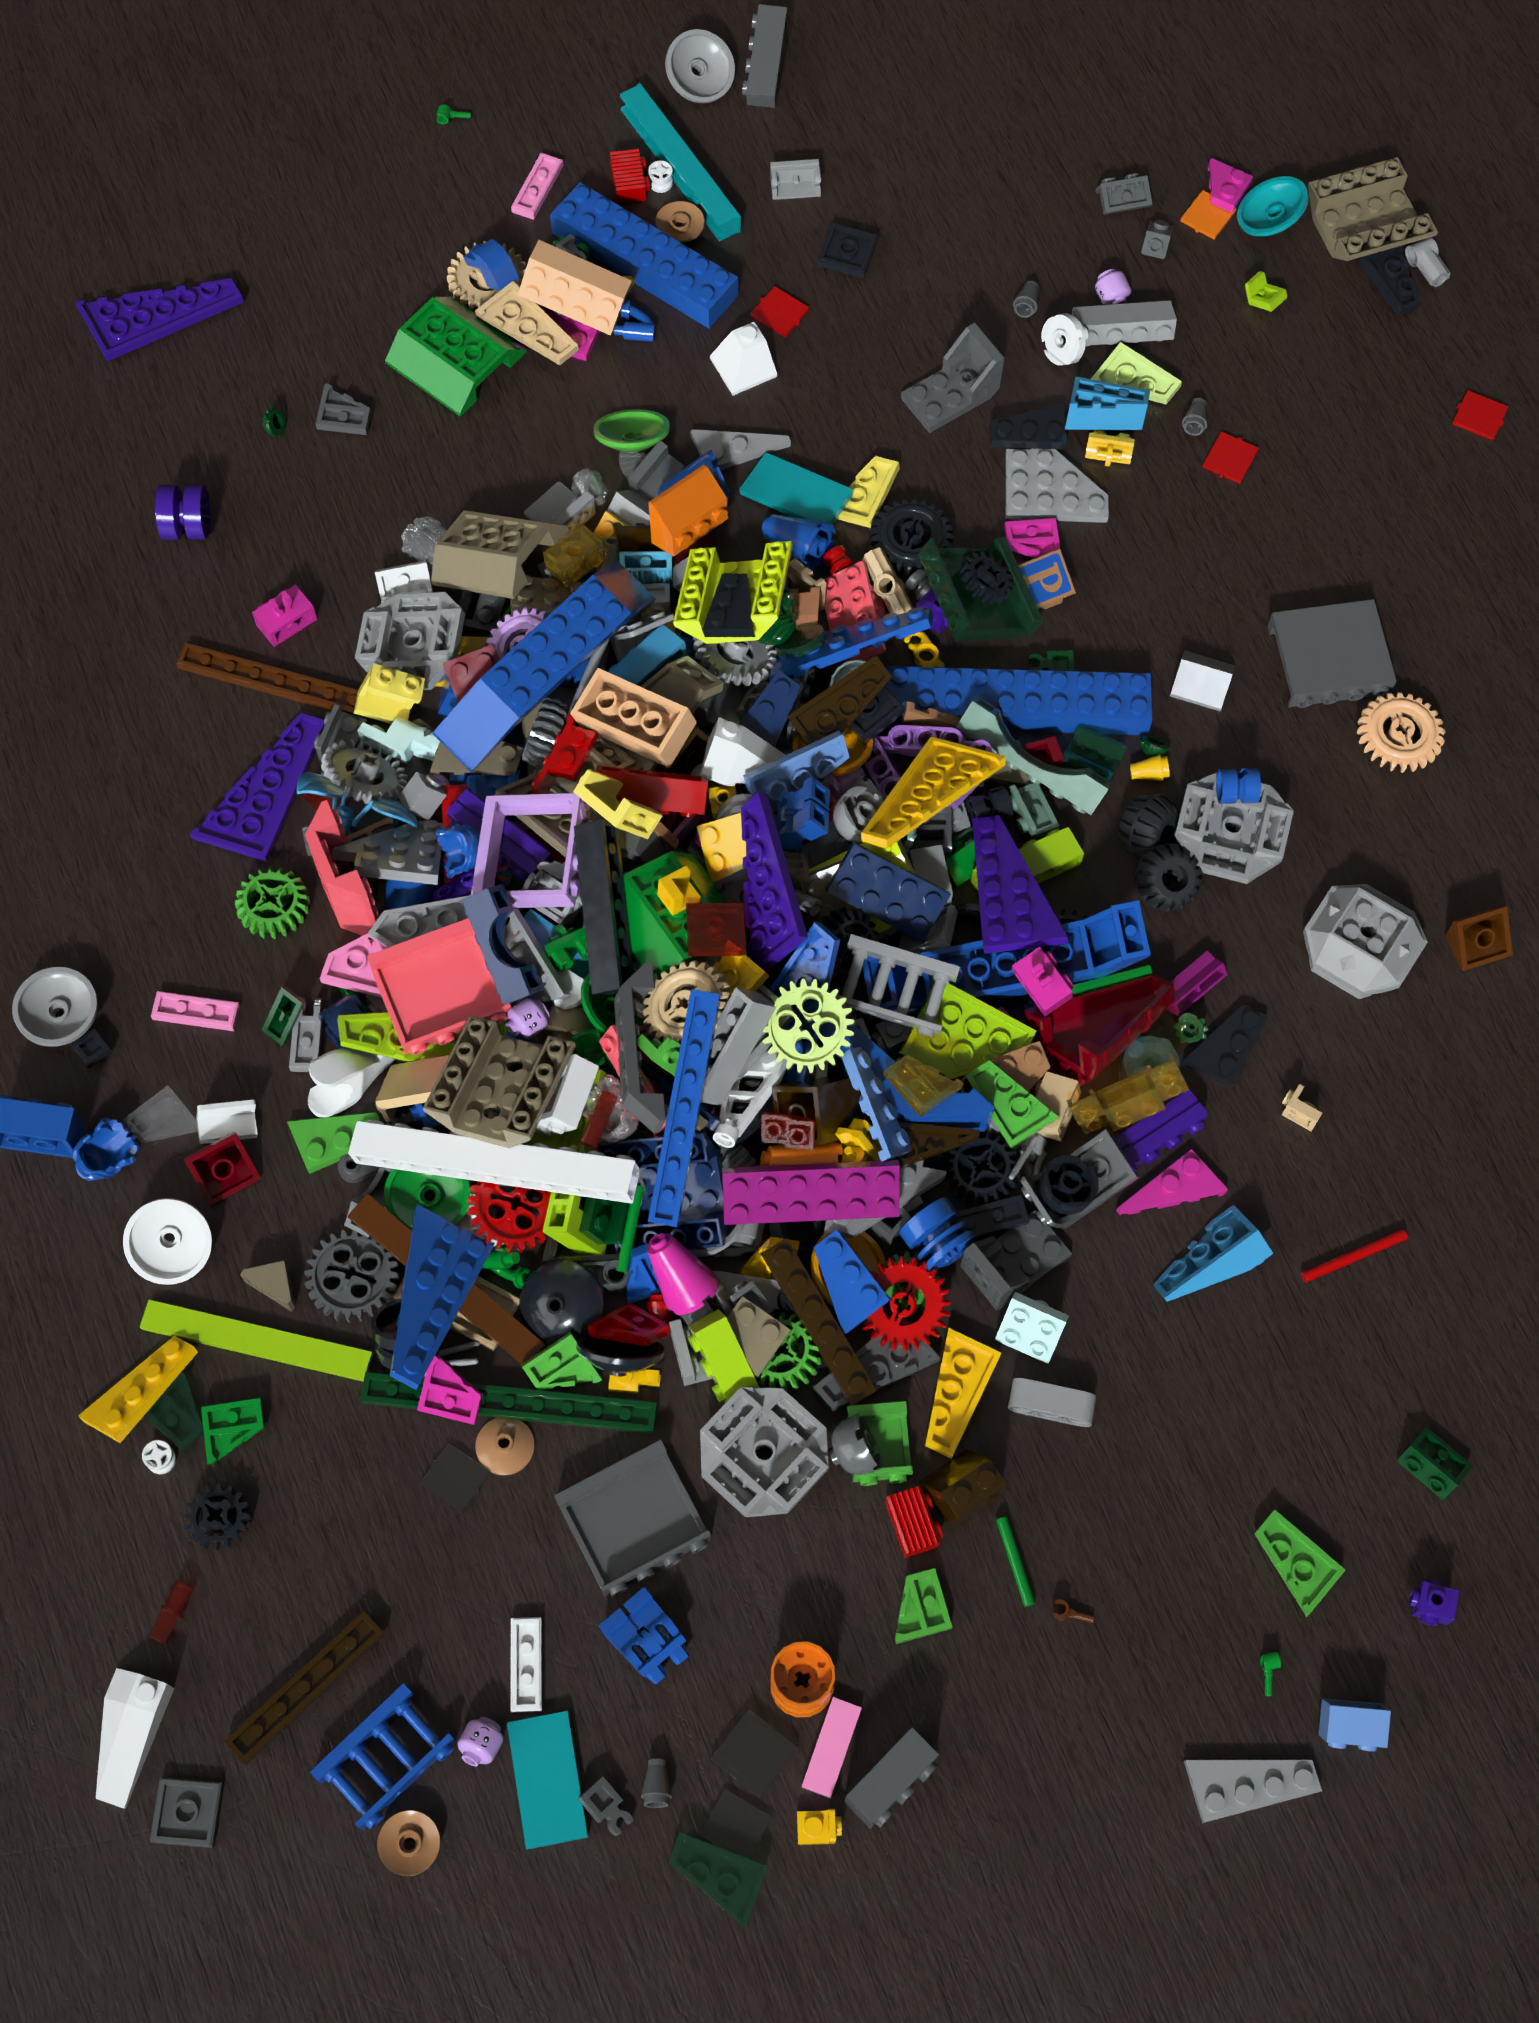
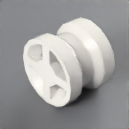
M659 160L653 162L648 170L650 188L658 193L667 192L673 185L672 166L666 161Z
M154 1440L144 1447L142 1460L153 1473L165 1474L175 1466L176 1454L165 1441Z

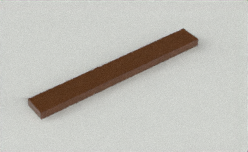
M185 642L176 663L177 668L326 710L332 711L336 703L341 705L342 712L365 718L373 723L377 721L354 714L358 689L188 642Z
M366 1194L349 1213L348 1218L406 1266L412 1231L369 1194ZM473 1284L459 1312L520 1364L535 1356L545 1344Z

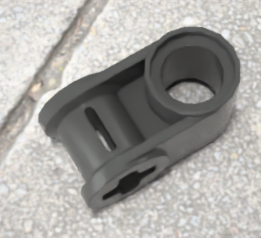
M618 1260L579 1263L595 1275L604 1294L620 1293L626 1290L629 1269L628 1273H624L625 1275L620 1281L610 1280L611 1275L617 1272Z

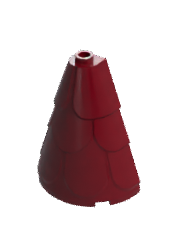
M1157 974L1110 984L1108 987L1074 994L1073 998L1047 1016H1044L1037 1005H1034L1025 1010V1016L1028 1026L1036 1030L1033 1041L1034 1043L1040 1041L1042 1048L1046 1052L1045 1055L1050 1067L1060 1076L1077 1080L1079 1084H1086L1101 1074L1127 1047L1134 1043L1141 1033H1145L1174 1001L1175 989L1174 984Z

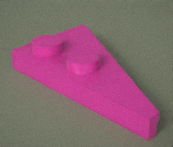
M1191 1149L1120 1205L1116 1211L1119 1215L1140 1213L1141 1210L1155 1207L1160 1209L1179 1205L1185 1201H1199L1204 1197L1223 1196L1227 1193L1228 1189Z

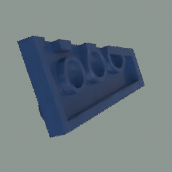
M779 670L739 725L746 727L767 743L776 747L801 686Z

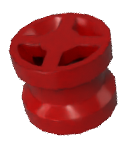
M842 545L830 549L822 559L825 566L830 567L831 575L855 564L852 558L847 557V551Z

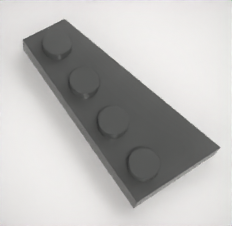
M903 1317L899 1325L911 1324ZM882 1336L870 1340L855 1353L876 1390L882 1389L940 1361V1357L922 1340H920L919 1350H916L913 1344L910 1343L908 1351L904 1352L902 1344L899 1343L896 1350L892 1351L891 1341H888L883 1347L880 1346ZM831 1373L813 1387L815 1393L832 1412L848 1405L846 1398Z

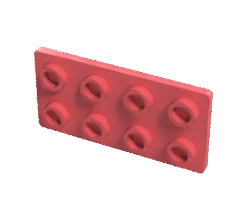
M863 561L824 579L826 582L825 612L830 631L840 625H847L848 627L856 625L865 619H872V621L881 619L888 614L882 597L877 595L874 587L870 584L866 564ZM883 643V646L875 649L872 644L859 649V655L845 659V661H867L876 655L884 653L886 651L885 644Z

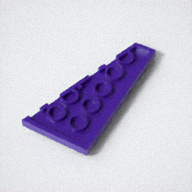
M232 278L203 282L197 287L186 288L185 285L176 286V290L163 291L162 289L123 294L121 298L107 300V297L97 298V301L84 303V300L75 301V304L108 362L243 303V298Z
M300 713L283 731L277 743L262 754V759L256 766H252L224 796V801L215 810L212 809L208 813L207 819L203 824L190 833L191 839L267 862L297 795V781L301 774L307 772L315 754L314 742L316 736L319 733L321 734L325 727L324 720Z
M757 792L741 806L742 840L746 841L747 856L743 857V868L747 869L748 882L743 883L745 926L749 928L750 943L746 944V955H750V959L767 972L808 938L767 794Z
M1000 816L972 818L984 954L1069 944L1064 929Z

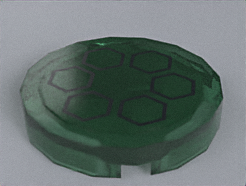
M806 624L796 627L787 641L780 645H774L777 655L782 658H788L787 654L800 657L818 649L822 645L821 640L825 641L827 637L822 625Z

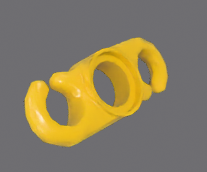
M921 631L904 637L905 643H909L912 636H917L921 639L919 644L910 643L908 645V648L915 656L914 661L918 667H945V664L938 656L939 651L937 647L930 641L925 632ZM928 651L933 654L934 658L930 661H924L919 657V654Z

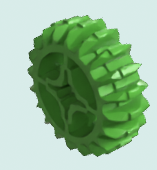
M270 866L267 873L259 869L258 876L255 877L249 874V883L241 881L243 890H239L236 893L238 898L235 901V907L238 909L236 914L242 920V925L245 928H249L252 934L255 935L259 932L260 936L265 938L270 933L271 937L276 939L279 932L286 937V930L289 928L296 932L297 927L295 923L304 924L302 915H308L309 909L307 905H310V899L307 896L308 890L306 886H303L302 879L300 877L296 878L292 871L286 874L285 870L280 867L275 872L274 868ZM260 894V900L255 903L256 906L252 909L254 899ZM294 896L291 907L285 911L284 908L290 902L289 899Z
M780 1313L779 1320L777 1321L791 1331L778 1349L788 1350L792 1357L787 1354H779L776 1351L760 1376L754 1375V1377L759 1379V1383L763 1387L769 1384V1388H778L780 1385V1388L787 1392L789 1384L795 1390L799 1389L798 1381L800 1380L805 1384H809V1379L806 1377L807 1374L817 1375L813 1365H821L822 1360L817 1357V1355H820L818 1348L813 1344L811 1337L807 1334L800 1320L798 1321L797 1315L792 1313L788 1319L785 1313ZM803 1337L805 1351L803 1358H800L797 1355V1348L800 1345L799 1340ZM787 1365L795 1366L787 1372H782Z

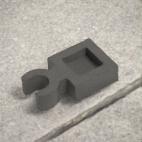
M603 1776L578 1798L597 1823L601 1822L604 1818L607 1819L608 1829L615 1836L622 1833L616 1824L618 1818L623 1819L627 1825L633 1822L630 1813L619 1810L617 1807L623 1799Z

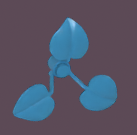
M323 770L321 775L305 772L300 775L297 781V794L312 793L332 797V809H337L338 798L342 797L337 811L346 836L349 835L352 826L357 827L360 819L370 808L417 828L418 822L415 815L408 812L403 803L384 797L382 800H371L355 817L353 815L354 810L346 806L348 797L345 796L343 789L325 777Z

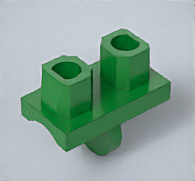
M562 924L554 926L555 935L549 937V943L545 945L546 955L550 962L560 972L570 969L574 964L571 955L579 953L581 958L587 961L584 927L575 930L574 927L565 929Z
M591 1027L586 1028L581 1033L573 1034L572 1040L576 1044L580 1057L598 1065V1070H603L609 1076L617 1074L599 1043V1040L603 1037L600 1029Z

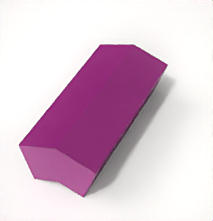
M1206 951L1172 979L1170 983L1174 984V1001L1166 1010L1179 1016L1228 975L1223 962L1215 959Z

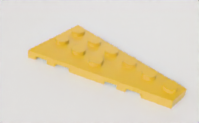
M931 736L861 832L862 842L889 848L1006 765V756Z

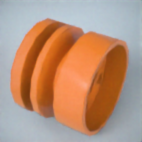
M795 1642L784 1647L775 1656L771 1667L770 1683L771 1694L776 1705L783 1712L794 1717H811L820 1713L829 1704L834 1691L835 1666L830 1655L823 1648L810 1642ZM797 1678H800L802 1681L808 1679L807 1688H804L802 1685L796 1687Z

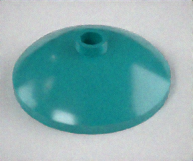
M1290 176L1275 177L1260 183L1250 190L1239 204L1237 220L1241 229L1253 236H1271L1285 231L1295 224L1306 210L1309 201L1308 190L1301 180Z

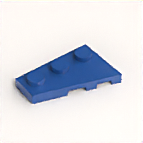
M838 1229L814 1246L842 1332L846 1335L889 1302L891 1298Z

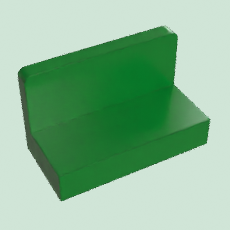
M973 826L952 840V853H944L949 877L953 885L957 887L971 878L972 871L976 866Z

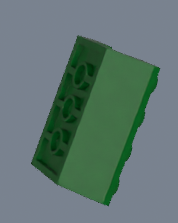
M432 297L399 328L385 362L461 417L477 401L475 388L501 363L511 368L527 350L496 327L477 317L476 313L453 297Z
M670 851L624 874L632 954L641 967L646 962H652L653 973L657 974L658 980L662 979L661 973L663 971L667 974L670 973L672 965L679 969L681 962L689 963L722 945H726L728 941L736 948L750 942L749 932L728 905L721 892L713 884L714 882L694 854ZM684 866H688L691 870L689 882L701 896L700 902L672 916L657 895L659 879Z

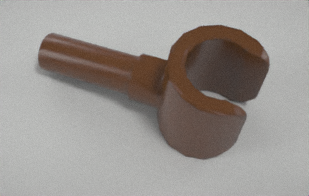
M1062 1599L1054 1602L1056 1605L1066 1608L1064 1614L1052 1612L1055 1619L1063 1621L1070 1617L1091 1623L1094 1622V1615L1071 1609L1068 1603Z

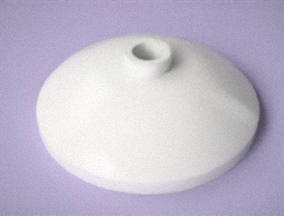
M163 1198L146 1203L132 1215L124 1231L123 1248L130 1266L140 1276L158 1284H177L195 1276L206 1264L212 1248V1234L207 1220L193 1205L178 1199ZM172 1233L175 1236V1240L167 1241L164 1235Z

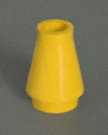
M1159 754L1130 764L1132 780L1163 781V778L1170 777L1167 756L1161 757Z

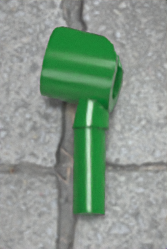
M442 104L438 108L436 121L440 124H447L450 117L471 118V112L451 110L448 105Z
M1278 1652L1265 1653L1260 1658V1664L1265 1676V1696H1272V1670L1281 1668Z

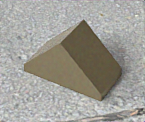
M285 1261L243 1269L240 1273L245 1283L291 1312L294 1310L295 1302L290 1273Z

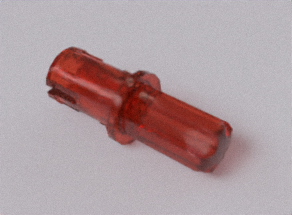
M601 1092L593 1113L588 1115L590 1120L580 1140V1143L584 1146L597 1149L606 1126H610L609 1118L618 1100L617 1096L612 1092Z
M176 1582L165 1606L161 1605L160 1609L162 1612L150 1632V1637L153 1640L163 1644L166 1643L178 1618L182 1619L183 1615L181 1613L194 1589L181 1582Z

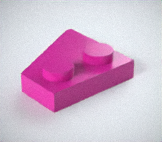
M1211 158L1208 165V171H1210L1209 189L1211 190L1210 204L1233 213L1249 188L1253 176Z
M1056 518L1005 522L1004 530L1008 550L1035 559L1060 549Z
M435 1354L426 1371L417 1411L474 1425L477 1422L483 1394Z

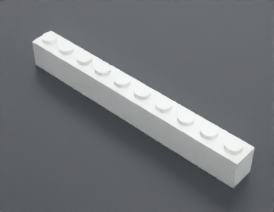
M377 1120L357 1121L348 1152L357 1164L632 1204L640 1175V1169L635 1160L625 1155H617L614 1158L607 1157L597 1151H589L588 1154L579 1153L569 1147H561L560 1150L550 1149L547 1145L541 1143H533L532 1146L519 1144L511 1148H505L461 1136L452 1131L449 1134H445L428 1127L416 1130L400 1123L388 1126Z

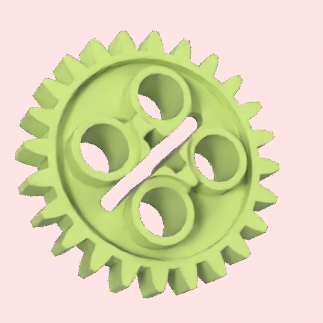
M805 979L801 980V986L798 988L791 981V990L788 992L780 987L782 995L780 998L774 995L770 996L775 1003L776 1009L768 1021V1026L762 1032L769 1034L763 1040V1043L773 1044L768 1053L771 1055L778 1052L779 1055L776 1062L779 1064L786 1059V1069L788 1070L794 1064H797L798 1073L802 1072L804 1066H808L810 1073L813 1074L814 1065H819L820 1069L825 1071L824 1062L826 1061L833 1066L836 1065L833 1056L836 1054L843 1058L844 1054L840 1048L842 1046L850 1048L851 1046L845 1040V1037L854 1036V1032L848 1030L847 1026H851L855 1022L852 1019H846V1016L852 1012V1009L842 1008L847 999H836L839 992L838 989L828 993V983H825L821 989L818 988L816 979L813 980L811 987L807 986ZM808 999H815L819 1002V1008L814 1013H807L803 1010L804 1002ZM792 1005L798 1007L807 1022H815L812 1028L824 1044L822 1048L818 1047L807 1030L800 1031L803 1025L791 1009ZM790 1015L795 1019V1025L792 1029L783 1030L780 1028L779 1021L783 1016ZM830 1022L835 1025L836 1031L833 1036L824 1037L820 1034L819 1029L823 1023ZM801 1039H807L812 1043L811 1050L806 1054H800L796 1051V1044Z

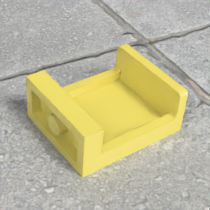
M373 663L358 690L354 714L392 724L396 718L408 720L413 704L420 703L422 699L425 678Z
M588 769L580 778L573 792L616 828L648 839L663 816L652 808L623 798L620 803L616 799V795L623 784L619 780Z

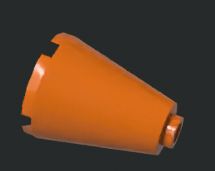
M834 1141L824 1145L785 1144L769 1146L767 1151H763L761 1154L760 1166L838 1163V1154L843 1155L842 1143Z

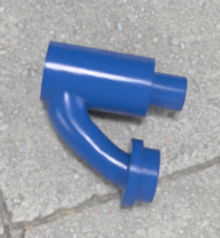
M631 300L624 302L621 309V317H626V319L630 320L631 315L641 323L624 322V325H615L614 335H621L624 340L654 342L655 324H653L648 315L631 306Z

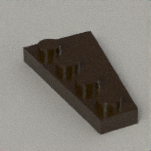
M876 655L788 715V720L806 745L837 731L844 734L890 682L892 676Z

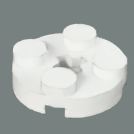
M1063 313L1051 317L1045 322L1041 339L1042 342H1045L1047 350H1044L1047 358L1056 365L1077 363L1082 357L1086 340L1088 339V331L1075 316ZM1061 335H1064L1066 338V343L1064 345L1063 338H1061Z

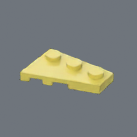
M875 456L855 476L856 480L849 486V488L853 489V496L837 519L872 528V521L876 519V514L880 511L900 469L899 462Z

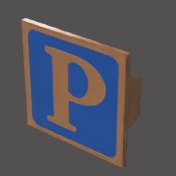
M1060 549L1012 568L1027 613L1040 607L1048 609L1062 603L1063 598L1076 593Z

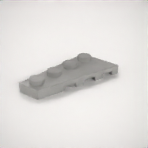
M1313 1760L1184 1761L1202 1823L1322 1791Z

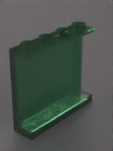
M997 537L989 547L937 548L934 539H929L919 552L920 562L955 641L1031 637L1044 622L1005 537ZM981 552H984L986 557L992 554L995 561L1002 560V567L1009 568L1007 574L1013 575L1014 578L1011 582L1015 586L1010 596L1001 604L995 602L993 605H990L988 600L982 603L979 596L972 597V590H965L967 583L960 581L963 575L959 573V570L968 556L970 557L973 553L979 555Z

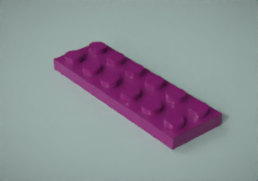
M898 1160L722 1168L724 1225L899 1217L900 1166Z

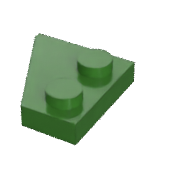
M571 1332L521 1364L537 1390L552 1389L555 1386H575L577 1383L591 1381L597 1383L602 1380L593 1364L585 1360L577 1351V1341Z
M933 1568L906 1576L895 1634V1644L952 1629L936 1569Z

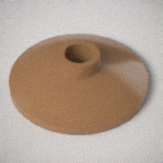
M685 201L671 202L663 206L657 213L656 228L680 243L689 242L697 238L703 231L704 216L701 210L692 203Z
M495 1418L485 1424L480 1430L475 1448L478 1460L486 1470L496 1475L505 1476L515 1474L528 1465L534 1454L535 1442L531 1430L521 1420ZM502 1439H508L510 1444L506 1448L499 1447V1442Z
M402 1811L393 1815L385 1822L379 1832L377 1840L379 1857L385 1867L395 1874L414 1876L424 1872L434 1863L439 1853L440 1834L437 1826L427 1815L418 1811ZM409 1838H413L416 1841V1845L412 1850H406L405 1841Z

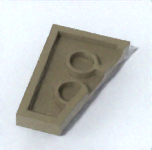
M501 741L491 754L470 772L439 742L430 774L454 772V775H464L465 773L515 775L523 748Z

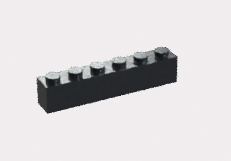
M600 819L575 825L574 844L577 852V872L580 880V899L584 916L583 927L587 944L586 955L590 971L589 983L592 994L612 995L617 994L619 988L634 974L619 829L609 821Z

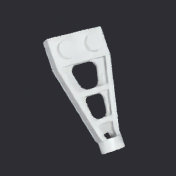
M766 1050L743 1076V1078L763 1079V1082L756 1091H739L741 1079L737 1077L721 1105L720 1123L713 1135V1139L717 1144L727 1148L733 1147L737 1138L743 1134L772 1094L771 1086L779 1085L786 1071L787 1060L784 1059L778 1064L776 1062L779 1055L778 1052L770 1055L768 1053L769 1050ZM734 1102L750 1103L743 1114L731 1113Z

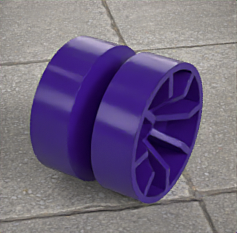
M177 484L158 486L155 502V519L159 536L162 540H180L184 529L189 540H207L209 538L211 508L209 493L205 484H187L183 496Z

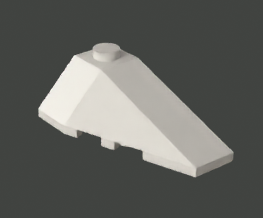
M718 718L708 738L700 776L727 786H735L736 783L745 784L743 775L786 755L746 727Z
M116 1668L104 1697L96 1799L126 1809L174 1688L169 1684L138 1673Z

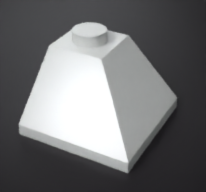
M755 322L733 330L710 355L712 363L732 395L777 377L766 339Z

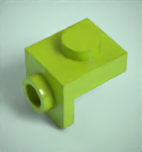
M1259 271L1245 284L1249 305L1272 312L1287 298L1286 289L1267 284L1265 273Z

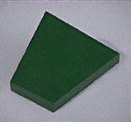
M285 985L282 986L262 1027V1031L278 1044L284 1046L306 1001Z

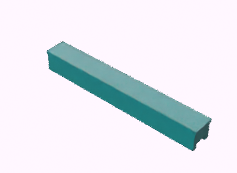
M639 83L637 86L620 93V98L626 104L621 107V111L656 158L666 161L672 166L673 181L688 201L701 210L704 222L720 242L736 233H740L741 216L643 86Z

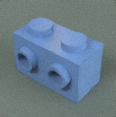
M1322 1698L1318 1735L1328 1743V1746L1333 1748L1345 1749L1347 1744L1358 1745L1359 1749L1365 1751H1377V1747L1387 1748L1391 1710L1382 1703Z

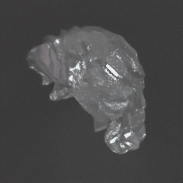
M426 516L414 519L413 523L415 525L409 524L404 529V532L401 534L404 542L401 550L403 553L406 552L409 557H415L418 562L426 561L428 572L432 573L435 545L447 530L441 526L438 520Z
M610 1074L603 1077V1079L601 1078L599 1085L597 1083L594 1084L593 1089L590 1090L582 1115L593 1120L590 1125L603 1140L617 1142L620 1139L629 1137L636 1131L639 1119L622 1105L621 1083Z

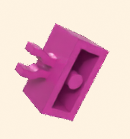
M296 584L289 589H284L277 597L272 598L267 603H262L252 612L256 626L273 647L317 620L313 605Z
M1038 947L1012 965V972L1042 1014L1047 1016L1073 998L1071 989L1074 986L1065 973L1060 975L1056 970L1055 966L1058 964L1049 951L1044 953Z

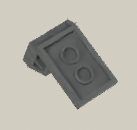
M973 323L966 327L944 356L942 370L901 392V399L924 428L931 433L992 398L1000 388L1004 357L976 323Z
M1036 1210L1028 1215L1029 1224L1009 1229L997 1239L992 1236L974 1242L964 1250L960 1267L996 1311L1008 1305L1015 1292L1019 1294L1024 1293L1072 1255L1049 1225H1044L1036 1214Z

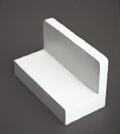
M255 1100L197 1106L196 1120L200 1144L213 1143L234 1131L240 1140L257 1138Z

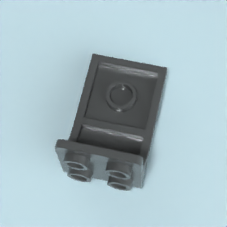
M1104 1130L1070 1154V1156L1081 1158L1080 1162L1084 1163L1087 1167L1090 1165L1095 1170L1099 1180L1097 1195L1093 1202L1083 1211L1069 1215L1050 1209L1044 1203L1039 1191V1181L1042 1173L1020 1178L1023 1185L1021 1190L1024 1196L1029 1201L1033 1200L1038 1208L1036 1214L1044 1225L1048 1224L1051 1227L1067 1229L1140 1178L1109 1130Z

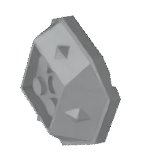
M446 592L396 594L382 602L378 607H372L364 612L355 659L367 673L373 663L425 678L423 690H432L438 682L445 680L447 677L442 663L458 657L465 613Z
M1217 773L1199 781L1196 780L1188 783L1175 837L1179 845L1190 851L1191 859L1195 855L1198 860L1197 868L1200 867L1205 874L1248 884L1281 863L1294 810L1287 803L1285 804L1281 796L1271 785L1261 783V795L1258 803H1242L1238 799L1234 804H1219L1216 793ZM1226 828H1233L1236 830V833L1229 832Z
M1368 884L1332 886L1303 931L1311 971L1358 999L1398 989L1428 943L1414 911ZM1361 932H1368L1372 938L1365 937Z
M740 1387L700 1430L702 1478L744 1517L789 1513L829 1469L826 1427L783 1388ZM760 1448H768L771 1450L772 1456L767 1460H761L756 1456V1452Z

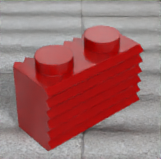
M639 148L610 152L617 204L646 201V191H650L648 176H643V172H646L645 156L640 157Z
M917 1486L886 1497L885 1503L904 1558L939 1547V1539L943 1538V1533L938 1520L932 1521L929 1510L933 1509V1505L928 1492L923 1493L921 1486Z

